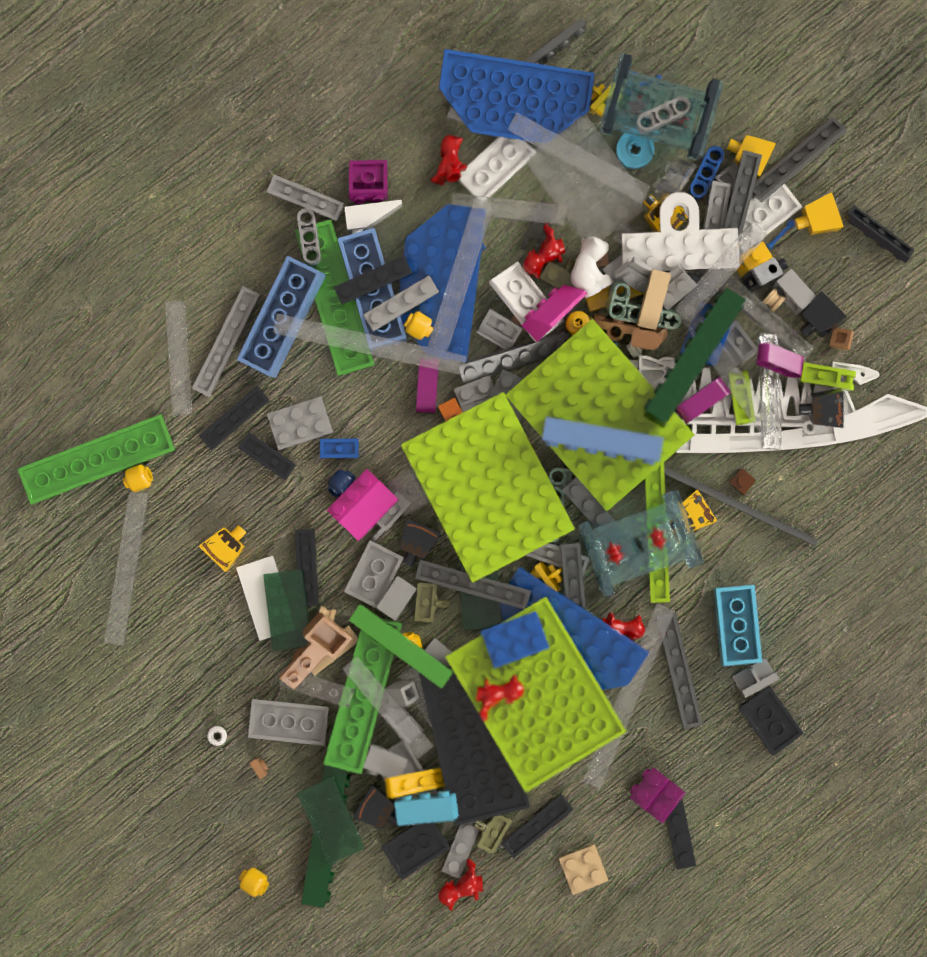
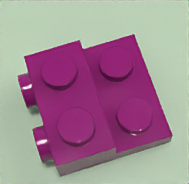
M387 160L349 161L350 201H353L355 204H363L365 201H373V203L388 201Z
M652 767L651 770L647 769L643 773L642 782L632 787L630 790L632 795L629 798L663 824L686 792Z

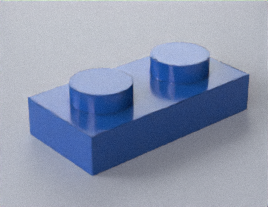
M320 439V458H359V439Z

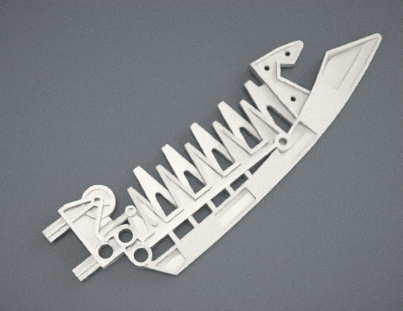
M639 355L637 360H629L654 389H656L659 383H664L666 380L664 376L669 368L673 369L676 365L674 363L675 359L672 357H662L657 360L649 356ZM833 361L830 363V367L856 371V378H853V380L859 385L879 377L878 371L864 366ZM703 368L698 391L712 382L710 368ZM738 369L731 370V372L739 373ZM761 369L755 395L752 379H749L756 419L755 423L735 424L734 414H729L732 400L730 393L709 408L710 414H700L686 424L691 425V431L695 435L679 448L676 453L775 451L854 441L898 429L927 418V407L886 394L863 408L855 410L848 391L843 390L844 428L814 425L810 421V415H799V404L810 403V384H803L800 399L797 378L787 377L784 396L781 380L776 379L771 399L767 370ZM841 376L840 382L845 383L846 377ZM740 380L736 381V385H741ZM695 381L681 403L697 393ZM814 385L813 393L836 388ZM761 396L765 397L767 415H758ZM790 396L793 397L796 416H787L786 414ZM697 425L710 426V434H696ZM716 426H729V434H716ZM735 426L748 427V433L735 434ZM754 427H767V432L754 433ZM773 427L798 428L773 432Z

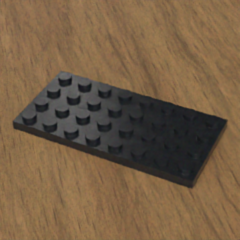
M453 671L443 688H440L419 673L446 791H449V794L456 793L459 816L453 820L454 825L530 808L527 792L524 791L455 672Z

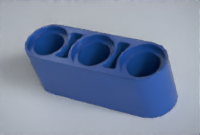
M713 146L707 151L689 187L688 194L695 201L701 200L704 197L723 160L724 152L718 146ZM710 153L718 154L719 160H712ZM706 169L710 172L711 176L706 178L701 174V171ZM693 187H700L702 194H695Z

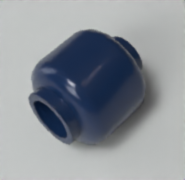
M343 470L336 471L327 481L328 491L335 498H339L354 482L355 476L348 470L346 472Z

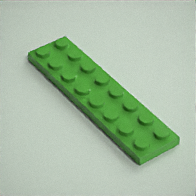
M330 219L317 223L321 261L318 265L310 267L326 275L315 297V301L337 375L342 376L375 366L356 301L353 300L342 305L334 289L335 286L348 281L349 277L332 220ZM296 229L295 233L302 254L299 229ZM306 234L304 240L307 242L312 241L314 234ZM310 252L307 255V259L310 261L317 258V253Z
M160 414L18 468V472L29 502L33 505L173 452L175 447L163 415Z
M381 618L400 632L401 623ZM360 630L324 765L362 774L394 656L393 652L363 630Z

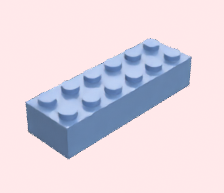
M375 228L338 238L349 280L385 264ZM391 284L356 299L370 351L407 341L400 316L374 332L363 317V314L394 297Z
M287 256L237 360L270 377L276 378L326 275Z
M546 417L542 438L543 441H546L547 446L558 447V444L566 445L565 449L577 451L578 447L585 448L584 452L596 454L597 451L604 452V456L616 458V454L624 455L623 459L635 461V458L643 459V463L652 465L655 464V461L659 462L663 443L662 437Z

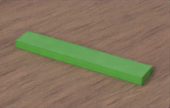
M359 604L349 619L350 622L440 688L444 687L452 675V670L362 604Z

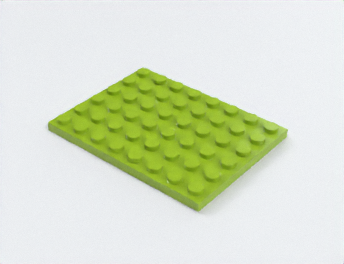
M593 319L505 395L542 438L546 417L663 438L659 462L655 461L654 465L643 463V459L635 458V461L623 459L624 455L616 454V458L604 456V452L601 451L591 454L584 452L585 448L578 447L577 451L565 449L566 445L558 444V447L550 446L606 511L611 509L695 435L675 412L664 428L644 417L646 411L644 406L649 398L653 400L655 397V389Z
M504 392L400 445L472 583L575 529Z
M547 597L503 623L536 611L550 648L494 668L485 641L481 635L446 656L478 713L481 710L482 702L476 701L478 686L484 687L485 679H488L489 684L504 685L515 674L518 681L523 684V696L513 704H506V699H502L497 705L490 708L488 720L484 723L525 792H528L627 732Z

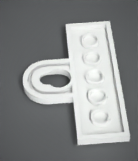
M684 192L671 193L662 201L659 209L660 232L621 233L622 265L627 261L630 262L632 257H636L659 271H669L677 264L683 270L738 267V228L699 230L698 204L692 196ZM676 206H682L688 217V225L683 230H675L670 224V217Z

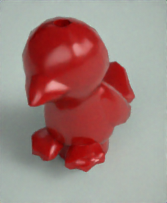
M447 135L442 139L440 153L443 158L438 166L437 174L430 179V182L443 186L446 180L448 182L458 181L461 178L460 172H464L468 168L458 158V151L463 141L462 137Z
M547 224L543 226L546 239L542 243L539 253H536L533 249L532 252H528L527 257L523 261L525 272L534 275L538 279H540L541 270L546 263L556 259L562 263L561 254L566 253L562 238L555 240L554 229Z
M609 612L607 619L603 617L600 619L631 640L639 639L645 633V626L641 621L640 614L628 622L614 619L612 612Z
M515 674L504 685L489 684L488 679H485L484 687L478 686L476 701L482 702L479 712L482 721L486 722L488 720V711L502 699H506V704H513L523 696L524 686L518 681Z
M471 859L466 860L467 872L460 878L457 885H453V880H451L450 883L446 882L439 890V901L451 911L459 898L473 895L475 901H478V892H483L482 876H476V863Z

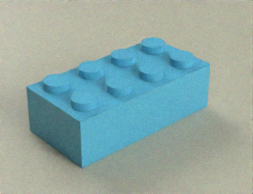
M755 585L713 588L720 664L722 666L761 663L762 654Z

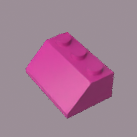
M565 284L559 289L555 287L548 294L550 297L548 300L544 298L536 305L538 310L534 311L532 309L524 317L526 321L521 326L538 342L587 292Z
M366 469L327 511L360 541L399 499Z

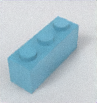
M440 791L437 793L438 795H430L427 792L419 794V797H412L411 794L400 796V799L394 802L397 824L409 825L455 820L459 816L456 793L449 794V791Z

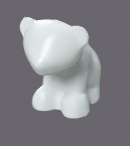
M597 237L581 239V252L571 272L573 287L585 290L587 292L585 298L595 295L614 282L609 274L603 275L596 266V262L609 250L608 243Z

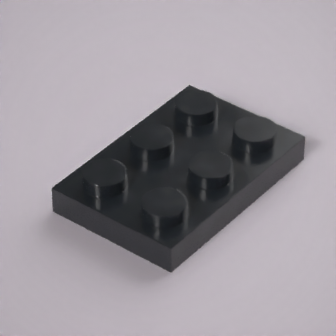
M770 686L738 708L772 756L804 734Z
M435 822L415 824L381 846L401 880L451 849Z

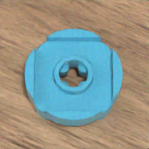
M637 130L624 133L616 147V155L619 162L628 169L645 167L651 161L654 154V143L651 137L641 134ZM632 145L640 148L638 154L635 155L630 152Z

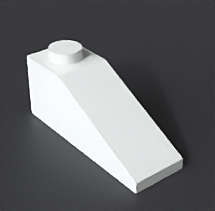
M395 200L344 207L348 233L352 232L354 234L372 228L402 208V201Z

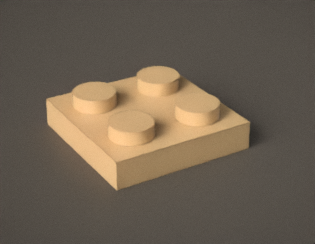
M595 844L558 857L573 895L609 881Z

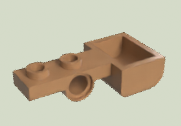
M595 314V316L590 317V320L593 319L601 329L607 330V336L613 341H618L626 334H631V345L633 347L653 350L661 345L668 336L669 329L657 327L656 330L637 326L635 323L624 322L623 320L608 319L603 314ZM614 326L621 329V335L614 333Z
M322 612L317 614L303 630L304 638L309 643L305 647H300L295 652L292 662L279 675L280 680L294 690L325 655L334 660L352 640V636Z

